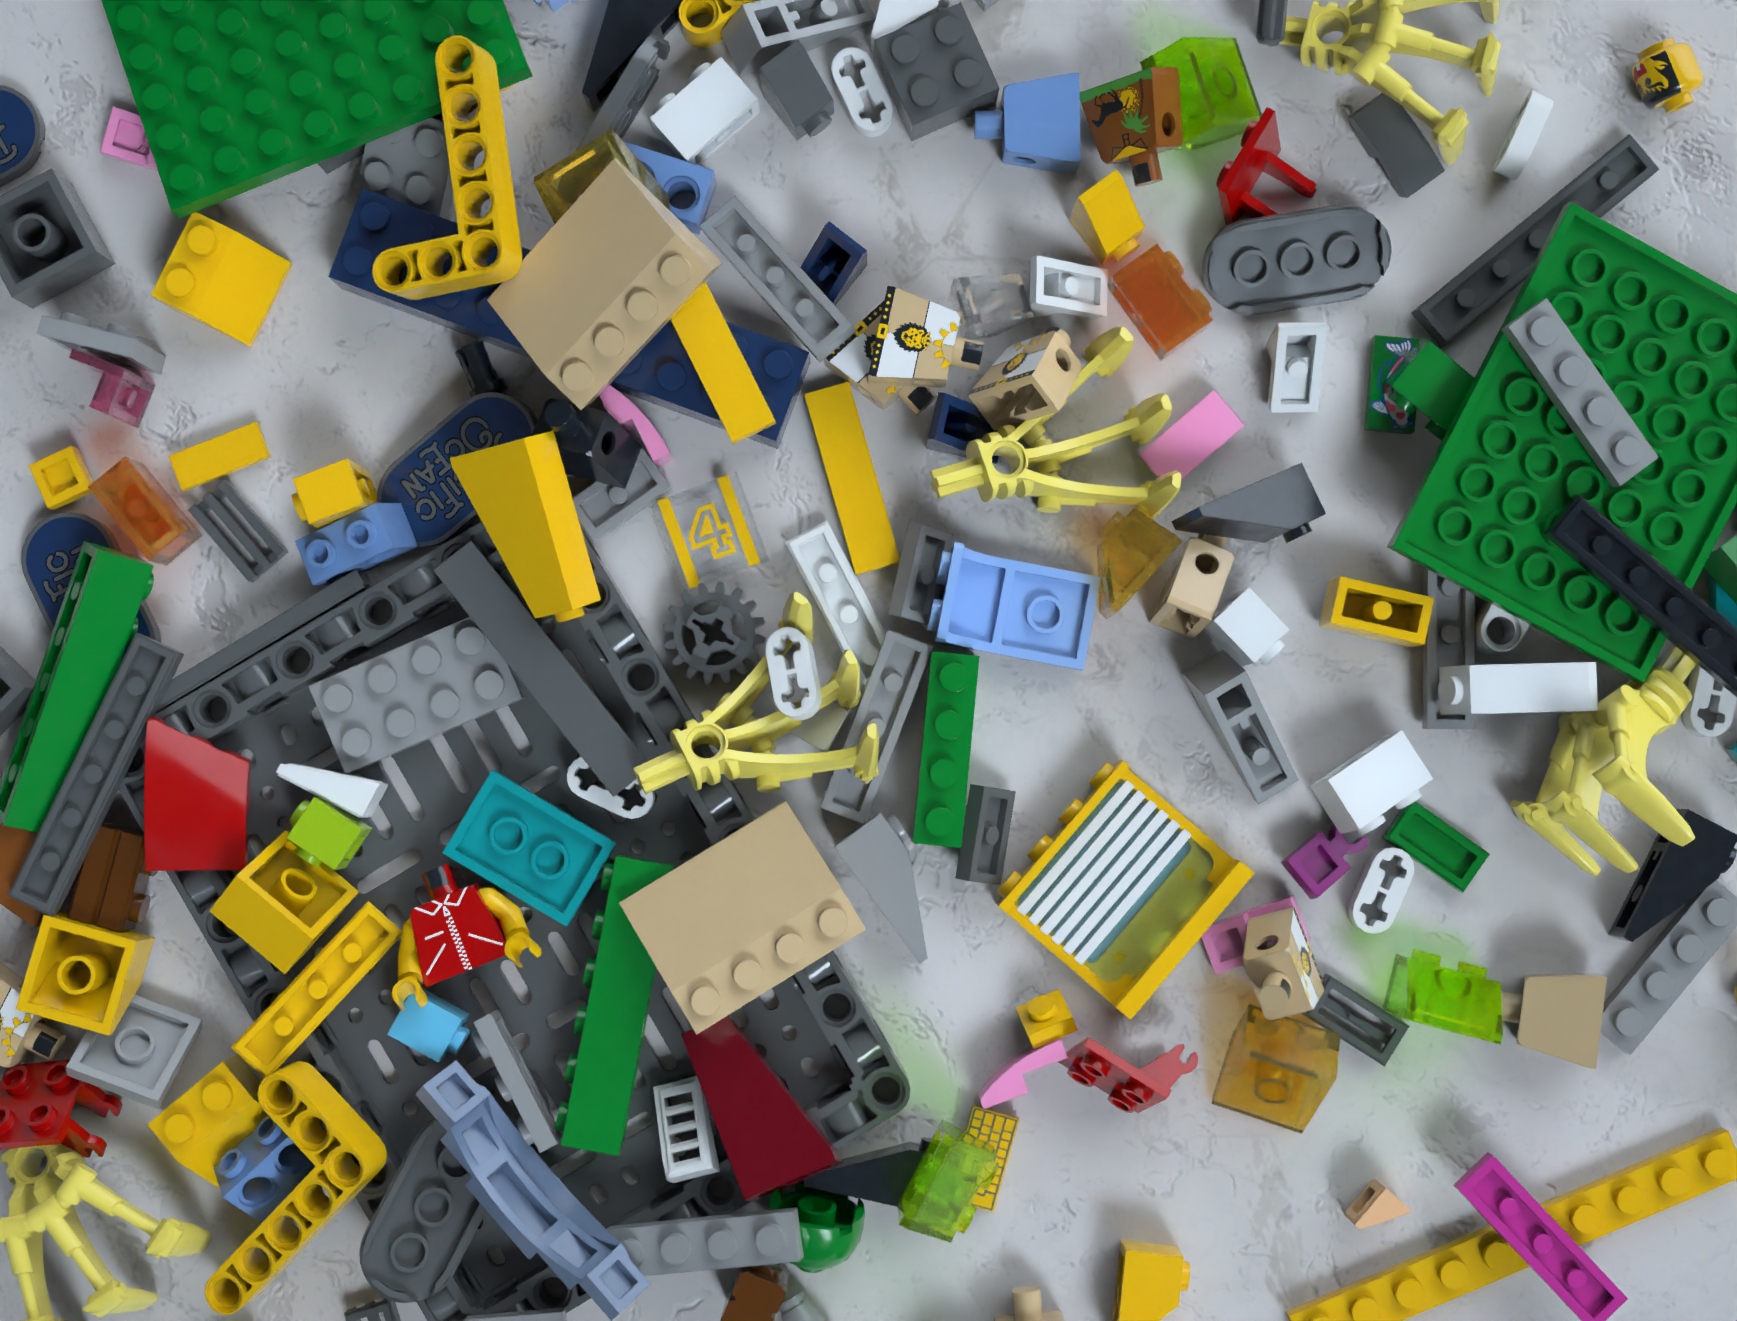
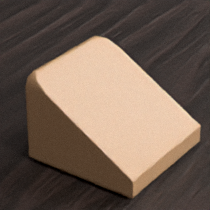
M1375 1179L1367 1185L1345 1211V1216L1359 1229H1363L1406 1215L1412 1210Z

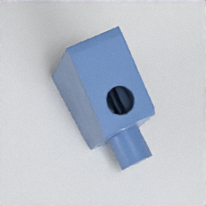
M1069 73L1004 86L1001 96V110L974 111V139H1001L1002 162L1005 164L1064 174H1076L1081 162L1079 73Z

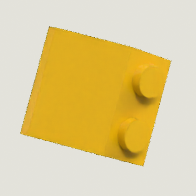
M194 212L190 215L150 296L165 306L252 347L293 264L239 232L198 212Z
M286 830L235 876L209 911L284 974L312 947L359 893L355 887L323 862L318 867L298 856L294 852L298 845L286 838L289 834Z
M59 912L57 916L43 915L16 1010L108 1036L112 1035L142 983L155 937L131 930L116 931L97 926L96 924L73 920L67 917V912Z
M237 1054L218 1064L147 1125L180 1164L220 1188L213 1168L220 1162L225 1153L236 1148L256 1129L259 1122L268 1116L258 1100V1087L261 1081L241 1056Z

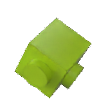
M313 797L311 802L307 799L304 800L294 811L289 820V824L294 827L286 838L298 845L294 852L305 861L318 867L323 862L333 870H339L348 866L373 828L351 813L320 797Z

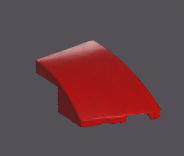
M149 717L146 728L144 773L145 871L243 870L248 865L247 815L251 807L250 760L230 750H220L214 747L210 741L197 735L191 737L165 725L164 721L157 717Z

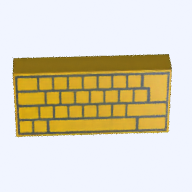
M972 1104L957 1158L958 1161L949 1200L994 1212L1019 1123V1117L989 1108L983 1109L982 1106Z

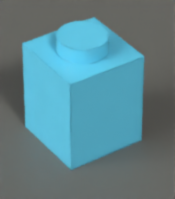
M422 988L428 998L427 1004L420 1008L416 1002L415 994L409 995L404 1003L405 1011L402 1012L400 1010L387 1035L432 1060L440 1062L448 1056L449 1052L456 1056L461 1050L470 1033V1029L464 1027L470 1014Z

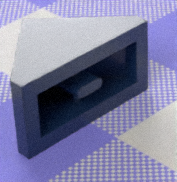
M829 221L822 229L800 268L836 306L866 268L867 250Z
M938 392L926 449L967 458L966 447L970 441L982 439L985 434L998 432V430H993L974 404L950 394ZM992 456L993 464H997L999 456Z

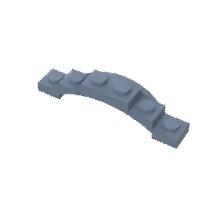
M457 1060L417 1091L415 1095L447 1131L440 1141L471 1175L472 1178L465 1184L466 1188L529 1260L538 1253L569 1290L579 1283L611 1321L651 1284L629 1259L626 1248L568 1190L531 1145L525 1142L521 1133L504 1113L492 1094L484 1086L477 1084Z

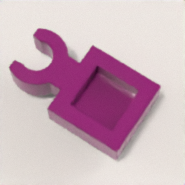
M1333 823L1329 829V839L1321 831L1313 833L1287 856L1281 864L1310 899H1316L1351 869L1343 856L1362 851L1369 842L1366 836L1356 839L1351 844L1346 841L1344 833L1340 834Z

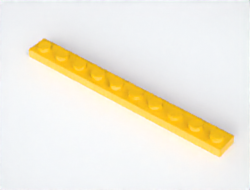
M1718 1128L1539 1205L1578 1246H1581L1737 1180V1150L1729 1131L1724 1128ZM1489 1225L1285 1312L1289 1321H1403L1529 1268V1266L1496 1230Z

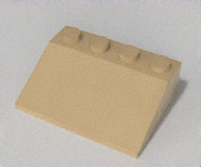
M615 158L522 260L519 273L513 279L502 282L487 301L543 374L582 410L610 385L723 263Z
M786 801L619 902L696 1035L866 930L844 891Z

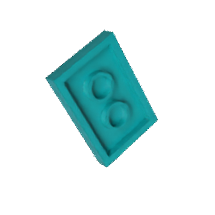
M492 770L442 853L567 927L606 864L617 842L496 770Z

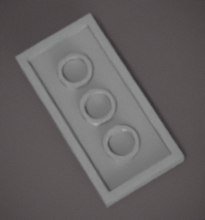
M467 617L308 686L345 774H351L524 699L513 670L471 617Z

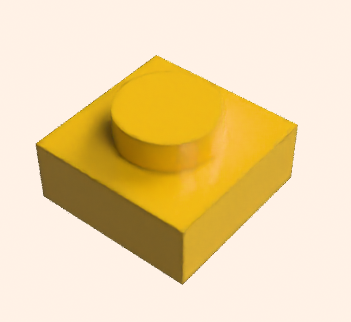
M69 446L28 465L49 509L56 510L97 491L78 448L74 446Z
M1059 989L1037 996L1031 1001L1015 1007L1033 1049L1078 1031L1073 1016Z

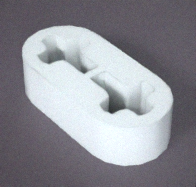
M854 47L841 50L832 61L831 73L833 84L855 129L864 136H880L892 124L893 107L872 59L865 51ZM852 62L855 68L864 67L860 70L862 87L856 88L850 76H841L845 73V63ZM868 96L874 109L883 108L880 112V121L878 123H873L870 118L861 119V116L864 114L862 98Z
M1534 90L1529 92L1496 158L1493 172L1513 181L1519 177L1550 114L1554 103L1553 99Z
M783 627L776 630L766 643V658L773 697L777 708L787 717L796 721L806 720L815 715L820 708L822 700L814 650L810 640L799 630L792 627ZM791 640L796 646H800V650L793 653L795 665L793 669H790L788 660L779 655L780 651L786 649V641ZM793 679H797L799 687L809 693V697L802 699V707L798 709L791 702H787V698L794 695Z
M1696 664L1690 673L1687 687L1692 694V699L1682 712V721L1685 728L1697 737H1716L1729 729L1733 720L1737 697ZM1710 703L1709 710L1712 714L1717 715L1716 722L1707 723L1704 728L1705 721L1698 717V710L1707 709Z
M582 757L573 761L568 769L567 782L572 792L617 815L629 819L639 818L647 814L653 807L655 800L654 791L645 795L643 789L640 790V795L646 798L645 804L643 806L634 805L630 811L624 808L626 799L619 795L613 797L607 789L598 785H591L588 790H584L581 787L583 779L577 776V772L580 768L588 769L589 766ZM637 779L625 789H631L634 784H638Z
M1382 847L1371 854L1349 901L1347 910L1351 923L1357 929L1376 934L1382 933L1391 926L1412 881L1415 870L1413 860L1408 853L1394 847ZM1393 856H1396L1395 865L1401 868V874L1399 877L1390 876L1385 887L1382 888L1380 886L1385 877V871L1379 868L1380 862L1382 860L1390 861ZM1377 892H1379L1381 896L1376 908L1383 912L1380 920L1371 919L1367 925L1364 923L1366 915L1360 912V908L1363 903L1372 904Z

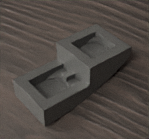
M1383 92L1348 117L1368 155L1379 159L1399 197H1410L1445 171L1432 147L1404 107Z

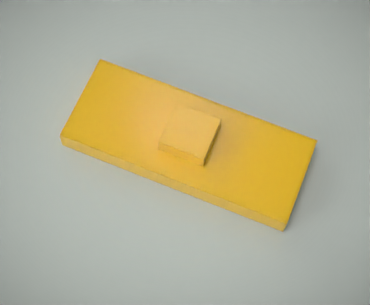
M255 421L168 457L181 491L186 492L269 459L272 456L260 425Z

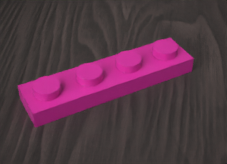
M1489 1152L1453 1185L1580 1321H1606L1628 1300L1623 1292Z

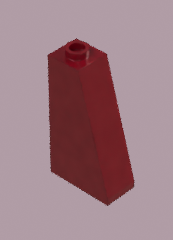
M726 1016L697 1035L693 1029L681 1034L745 1200L756 1201L843 1163L834 1146L734 1019Z

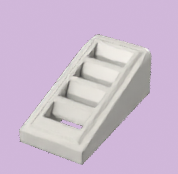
M280 764L276 771L279 777L358 818L373 816L388 787V784L379 780L301 764Z
M697 1076L653 1087L666 1180L677 1183L720 1172L706 1098ZM688 1092L692 1093L693 1101L669 1107L667 1098ZM694 1111V1120L672 1124V1116ZM697 1129L698 1138L676 1143L675 1135ZM699 1148L700 1157L684 1161L679 1160L678 1153Z

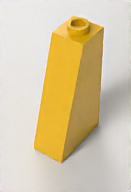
M554 431L450 458L455 474L534 618L554 614L556 622L571 620L585 615L583 606L601 600Z

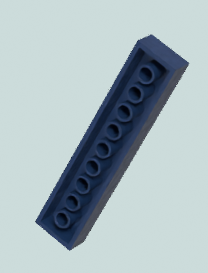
M362 188L328 277L345 291L531 358L487 301L501 283L419 300H408L386 292L377 286L372 275V269L375 259L381 252L390 248L459 234L458 225L456 222ZM497 246L489 251L487 256L488 266L496 260ZM521 247L523 260L531 250ZM449 256L444 262V275L451 269L452 256ZM407 265L399 274L400 284L406 279L408 274ZM671 320L610 383V386L618 391L725 430ZM726 322L776 421L775 425L749 437V439L778 449L811 363L810 354L808 351Z

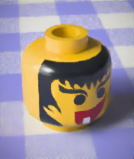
M1674 38L1658 42L1637 54L1639 61L1632 68V77L1643 104L1647 108L1656 109L1664 107L1666 114H1669L1694 102L1691 94L1702 86L1703 75L1690 45L1686 43L1676 44Z

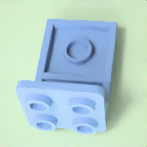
M954 542L951 552L943 551L940 558L936 584L945 586L942 600L933 599L927 630L936 632L934 643L1083 671L1101 577L990 556L969 550L964 547V543Z

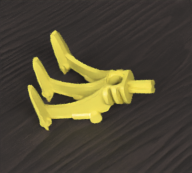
M1500 0L1349 1L1343 9H1341L1338 2L1330 1L1326 6H1322L1319 1H1313L1308 19L1286 17L1285 38L1279 44L1301 47L1300 56L1304 67H1312L1313 64H1316L1319 71L1325 72L1334 67L1335 75L1345 76L1348 73L1363 85H1371L1398 102L1432 129L1433 141L1439 146L1444 162L1447 165H1452L1464 150L1466 127L1469 124L1466 118L1467 114L1460 107L1457 110L1450 108L1445 115H1442L1412 90V84L1387 65L1391 59L1389 53L1425 57L1467 68L1475 73L1479 89L1486 98L1490 97L1496 83L1498 57L1501 49V43L1496 41L1497 39L1491 32H1489V36L1478 39L1474 49L1436 38L1433 32L1402 24L1404 18L1402 14L1443 4L1479 2L1484 20L1487 23L1495 24L1498 20ZM1339 31L1344 33L1342 38L1335 43L1328 44L1321 41L1329 32Z
M1114 327L1098 336L1084 349L1085 355L1083 358L1087 364L1081 369L1067 398L1095 372L1101 378L1104 375L1107 378L1118 370L1134 345L1133 336L1126 328ZM1156 394L1145 399L1137 406L1128 409L1129 413L1124 415V422L1057 443H1053L1051 439L1045 437L1046 429L1042 426L1055 413L1029 421L1025 420L1015 425L1002 426L998 429V432H991L985 434L982 439L970 441L966 447V461L931 470L932 482L930 484L933 492L936 491L938 498L977 487L983 502L992 501L995 497L1004 500L1012 497L1014 494L1019 498L1035 496L1038 497L1037 510L1045 513H1058L1061 511V505L1095 506L1096 503L1137 505V515L1142 516V522L1154 520V517H1159L1161 511L1178 494L1181 486L1180 472L1174 470L1163 474L1154 481H1145V484H1141L1139 487L1104 486L1069 481L1059 477L1058 472L1062 470L1060 463L1091 453L1094 447L1128 435L1131 436L1133 443L1139 444V447L1150 443L1151 439L1162 429L1171 416L1172 405L1170 399L1166 394ZM1022 438L1029 446V449H1025L1018 440ZM992 456L1003 457L1010 466V474L998 472L993 466ZM1036 466L1038 473L1027 468Z
M791 593L784 606L782 618L778 623L779 629L783 627L795 628L804 634L812 644L814 641L811 604L800 593ZM791 640L786 641V649L780 651L779 655L784 657L791 646L796 645ZM848 649L844 650L837 671L831 675L832 678L829 679L828 684L820 688L822 700L819 710L835 700H838L842 708L848 707L853 710L862 698V694L859 691L860 666L853 652ZM765 655L733 693L727 692L720 699L713 712L706 710L700 713V723L691 719L684 722V730L680 731L676 728L670 731L672 751L633 768V771L645 795L685 776L688 777L694 790L698 791L702 789L703 782H707L711 786L720 783L721 774H724L731 781L737 778H756L757 791L772 793L781 789L780 782L809 778L812 777V773L853 767L855 777L861 778L862 781H865V784H868L873 780V777L879 775L878 727L875 723L871 722L864 729L858 744L851 748L819 753L774 754L777 748L774 741L802 725V720L796 721L791 719L780 710L763 718L756 719L754 717L756 712L750 707L770 682ZM802 699L793 703L797 709L802 707ZM730 723L736 726L734 728L726 729L730 725ZM700 744H710L718 750V753L711 758H701L693 752V749ZM748 748H750L752 751V753L742 752Z
M1675 646L1669 651L1659 666L1650 670L1644 682H1635L1630 679L1626 685H1622L1598 702V711L1562 713L1558 719L1560 730L1548 758L1551 762L1535 802H1521L1513 799L1510 803V807L1516 813L1518 820L1529 826L1580 869L1593 876H1597L1601 869L1563 826L1568 828L1581 841L1616 868L1626 873L1633 872L1638 868L1637 862L1629 852L1598 821L1602 789L1614 796L1635 816L1667 840L1682 847L1693 841L1695 836L1691 827L1666 797L1647 779L1646 753L1651 738L1673 726L1691 701L1692 694L1683 682L1696 663Z
M62 1144L11 1148L0 1157L2 1163L8 1166L6 1175L9 1181L15 1184L11 1190L12 1196L8 1201L9 1216L0 1218V1243L5 1242L12 1273L13 1276L18 1277L28 1319L19 1321H68L55 1319L48 1296L43 1264V1231L46 1229L65 1256L72 1257L96 1290L95 1293L87 1298L88 1305L82 1308L84 1311L102 1318L106 1314L141 1311L158 1300L156 1293L143 1289L129 1288L123 1282H119L114 1278L94 1249L76 1213L74 1205H78L81 1199L111 1217L117 1215L149 1234L151 1238L146 1244L148 1247L146 1254L156 1258L161 1256L181 1257L197 1255L206 1250L212 1241L210 1231L202 1227L179 1221L174 1217H171L170 1220L163 1218L160 1222L137 1208L97 1179V1172L86 1165L83 1156ZM46 1156V1167L44 1171L41 1173L40 1164L42 1159Z

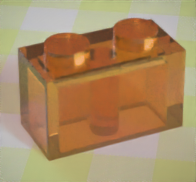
M1156 244L1112 275L1107 283V288L1159 360L1162 361L1203 332L1213 319L1209 315L1212 312V308L1206 297L1196 288L1191 290L1181 275L1184 274V270L1176 256L1170 251L1164 253L1160 246Z
M125 456L88 486L148 561L167 566L203 536L146 466L138 461Z

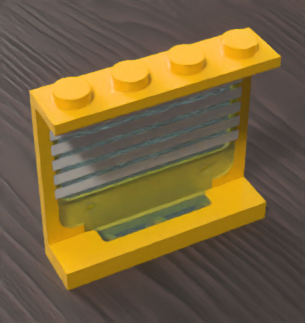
M1118 760L1113 766L1106 761L1088 782L1094 789L1083 802L1075 798L1058 817V820L1063 825L1054 836L1050 838L1044 834L1027 854L1032 859V862L1021 874L1013 870L996 890L1002 896L996 905L1131 1020L1255 873L1242 861L1233 859L1129 770L1130 766L1125 761Z

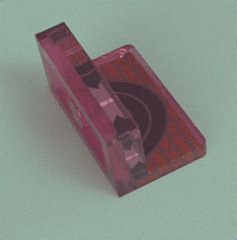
M72 349L69 356L70 359L102 374L89 407L120 422L139 428L156 385L123 367Z

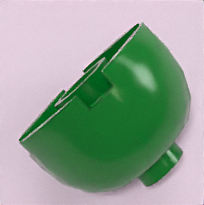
M804 1181L797 1182L793 1192H787L783 1195V1189L774 1192L769 1198L768 1210L797 1207L804 1257L799 1262L790 1263L804 1272L818 1273L846 1261L859 1244L864 1226V1202L858 1198L856 1205L846 1195L803 1186Z

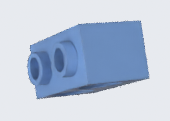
M623 142L618 160L636 178L648 179L651 182L648 190L692 233L700 235L701 228L699 225L705 221L717 184L714 170ZM679 192H690L696 197L694 203L687 209H676L671 205L672 198Z
M374 503L295 541L312 585L332 584L355 569L366 572L419 547L401 503Z
M268 1115L259 1122L256 1129L236 1148L225 1153L213 1169L222 1197L262 1223L313 1170L315 1165Z

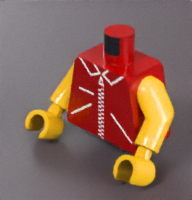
M446 864L421 874L431 901L410 909V918L404 923L398 951V982L392 989V997L403 1012L405 1011V999L409 995L415 994L416 1002L422 1008L428 1001L427 995L420 985L422 981L425 987H428L505 955L516 966L522 968L523 964L520 962V954L524 949L529 948L530 952L537 958L541 955L542 951L539 945L530 938V932L518 905L496 889L484 888L481 883L458 890L449 865Z

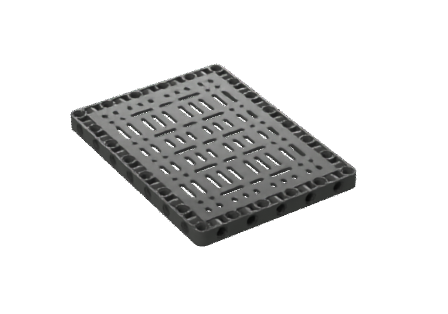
M482 522L154 716L163 720L165 725L191 737L197 735L210 741L214 747L220 750H230L241 755L243 750L249 749L253 753L256 764L250 769L251 807L247 815L248 864L256 858L249 844V839L253 834L258 835L267 848L283 833L280 827L281 818L283 816L291 818L294 811L304 800L307 799L311 802L313 797H318L279 777L278 773H276L280 764L293 763L302 765L333 747L325 725L322 727L318 726L312 717V711L317 706L308 686L470 617L433 571L436 567L469 541H473L533 616ZM580 524L596 584H600L605 588L606 599L596 609H588L586 606H583L585 615L578 618L556 622L555 615L553 614L535 618V620L541 627L547 619H552L555 622V630L552 633H547V635L561 652L565 649H570L605 708L644 757L650 761L673 750L670 740L671 730L677 728L682 731L684 730V722L691 719L696 720ZM388 600L392 605L393 615L387 623L378 625L373 618V609L380 601ZM305 648L310 656V664L303 673L298 674L292 667V657L297 650ZM640 665H649L655 674L653 685L645 691H637L630 681L632 671ZM516 674L515 677L524 699L508 706L532 746L531 754L524 757L519 753L495 711L476 719L478 726L502 765L500 772L502 775L521 785L551 766H556L560 769V777L535 794L555 806L560 803L566 804L573 817L616 841L617 845L609 857L614 862L615 857L621 854L676 864V867L681 865L680 857L683 853L689 852L696 856L727 837L733 828H742L755 820L733 780L731 781L724 774H721L720 783L711 786L707 782H703L702 789L698 791L694 790L687 776L682 777L655 790L657 800L647 814L639 818H626L622 823L616 822L607 809L585 800L572 792L567 782V773L573 761L578 759V752ZM222 697L227 704V714L220 722H215L210 714V706L216 698ZM285 725H290L297 735V740L292 745L287 744L282 737L281 730ZM463 726L442 735L470 780L471 789L467 793H463L458 789L430 740L391 756L424 810V817L420 821L414 820L383 769L381 761L350 774L358 773L364 778L379 780L388 784L379 802V806L393 828V835L390 839H385L380 834L371 817L358 818L373 828L362 843L363 852L359 857H353L346 868L334 871L358 890L357 884L361 879L412 849H418L421 852V860L370 892L363 894L359 891L350 904L286 974L265 959L237 934L232 935L228 933L224 928L223 922L209 912L235 876L242 870L166 871L253 1022L270 1006L273 994H281L315 958L316 949L318 947L324 948L368 901L387 918V907L390 904L396 905L405 921L410 918V909L422 905L417 897V890L420 886H425L421 874L448 864L450 869L456 868L460 871L468 886L481 883L484 888L496 889L518 905L519 908L528 907L531 909L532 918L526 922V925L530 932V938L539 945L542 953L537 958L530 952L529 948H526L520 954V962L523 964V967L519 968L515 965L531 992L532 999L529 1003H522L518 999L501 969L502 962L510 960L506 955L428 987H425V984L421 985L422 988L440 998H451L456 1007L470 1014L466 1021V1025L470 1029V1037L465 1041L456 1056L449 1052L448 1056L440 1062L429 1058L427 1064H420L409 1046L387 1035L400 1009L394 1000L390 1004L384 1003L381 1000V993L383 990H390L392 992L394 985L398 982L400 938L376 963L375 969L363 977L280 1067L283 1068L292 1062L303 1061L315 1067L322 1076L332 1078L337 1085V1092L383 1141L387 1151V1159L384 1165L386 1170L385 1180L375 1181L372 1179L355 1196L369 1221L373 1217L416 1134L424 1125L435 1118L415 1095L417 1091L455 1060L465 1069L466 1065L482 1056L472 1036V1033L477 1031L473 1022L486 1013L471 989V981L474 978L483 981L500 1010L501 1016L512 1037L520 1033H525L529 1036V1045L520 1050V1053L528 1069L537 1073L557 1109L559 1110L561 1101L569 1102L571 1087L565 1082V1077L555 1062V1054L563 1051L568 1057L570 1053L578 1055L581 1036L574 1035L576 1017L559 1028H551L548 1025L547 1019L551 1014L576 999H582L588 1005L591 988L583 987V978L588 958L596 959L597 953L582 930L578 920L581 914L587 913L594 921L597 910L605 912L609 893L601 891L603 877L596 880L569 926L566 927L442 853L447 845L440 841L441 832L463 819L490 774ZM146 734L139 746L144 754V763L137 771L133 770L130 766L119 788L120 793L143 832ZM710 744L696 746L701 750L704 758H711L717 754ZM339 759L323 768L325 770L345 773ZM590 767L588 769L580 768L577 772V776L583 779L581 787L584 790H588L591 785H596L599 780ZM635 785L631 789H624L617 794L626 799L624 808L631 811L634 805L643 806L645 804ZM265 786H271L274 790V796L271 800H266L262 796V790ZM666 821H671L675 824L676 831L671 836H667L662 832V825ZM636 839L642 840L645 844V850L641 854H636L631 849V844ZM551 932H557L561 935L579 966V971L576 975H569L565 971L549 944L548 936ZM834 950L773 987L772 990L779 1001L776 1008H767L760 996L742 1006L748 1018V1024L740 1028L753 1045L762 1044L766 1048V1054L763 1056L775 1073L785 1080L790 1092L836 1150L896 1115L907 1105L910 1098L908 1076ZM656 969L648 1014L677 1064L673 1070L665 1069L644 1035L638 1068L646 1080V1085L641 1089L634 1087L628 1118L629 1121L640 1113L648 1112L652 1115L653 1122L624 1140L619 1156L596 1152L594 1159L560 1179L605 1229L614 1225L732 1214L751 1202L743 1197L708 1104L709 1118L717 1130L713 1138L720 1172L677 1183L666 1180L653 1087L697 1075L681 1036L684 1031L663 997V989L667 985L658 969ZM834 993L845 995L851 1004L849 1012L840 1018L828 1015L823 1007L824 1000ZM353 1008H358L362 1011L363 1018L360 1022H355L351 1019L350 1012ZM790 1025L796 1029L797 1035L794 1039L784 1038L782 1030L785 1026ZM371 1040H377L382 1045L398 1073L397 1082L390 1083L385 1078L368 1048ZM806 1057L813 1058L819 1068L818 1074L813 1077L806 1075L801 1067V1061ZM496 1066L472 1079L477 1084L484 1086L493 1096L494 1090L497 1089L494 1076L499 1074ZM891 1077L899 1083L900 1090L894 1098L882 1100L872 1090L874 1083L879 1078ZM670 1097L667 1098L669 1107L673 1106L670 1102ZM511 1100V1102L513 1103L515 1109L517 1110L518 1114L520 1115V1113H519V1111H518L516 1105L514 1104L513 1100ZM406 1101H413L416 1104L417 1111L415 1114L405 1112L404 1104ZM694 1111L672 1116V1124L694 1120ZM319 1119L320 1125L326 1130V1125ZM697 1129L677 1134L675 1137L679 1138L682 1142L698 1138ZM561 1138L558 1144L541 1153L537 1149L536 1153L551 1168L581 1149L561 1146ZM699 1148L686 1151L684 1155L679 1156V1160L684 1161L700 1157ZM352 1154L354 1162L360 1167L358 1159ZM624 1166H631L635 1169L639 1177V1181L636 1184L631 1185L625 1181L621 1173V1169ZM716 1177H725L733 1183L735 1191L730 1197L718 1198L710 1192L709 1182ZM595 1184L602 1185L608 1195V1200L604 1203L597 1202L591 1194V1186ZM486 1211L483 1217V1225L477 1228L451 1280L441 1291L424 1300H418L417 1304L427 1321H465L467 1316L563 1307L566 1308V1313L591 1299V1297L579 1283L571 1290L568 1289L566 1296L554 1297L546 1291L545 1280L550 1277H559L538 1253L529 1260ZM497 1246L501 1249L505 1257L503 1264L497 1265L491 1260L488 1254L490 1247Z

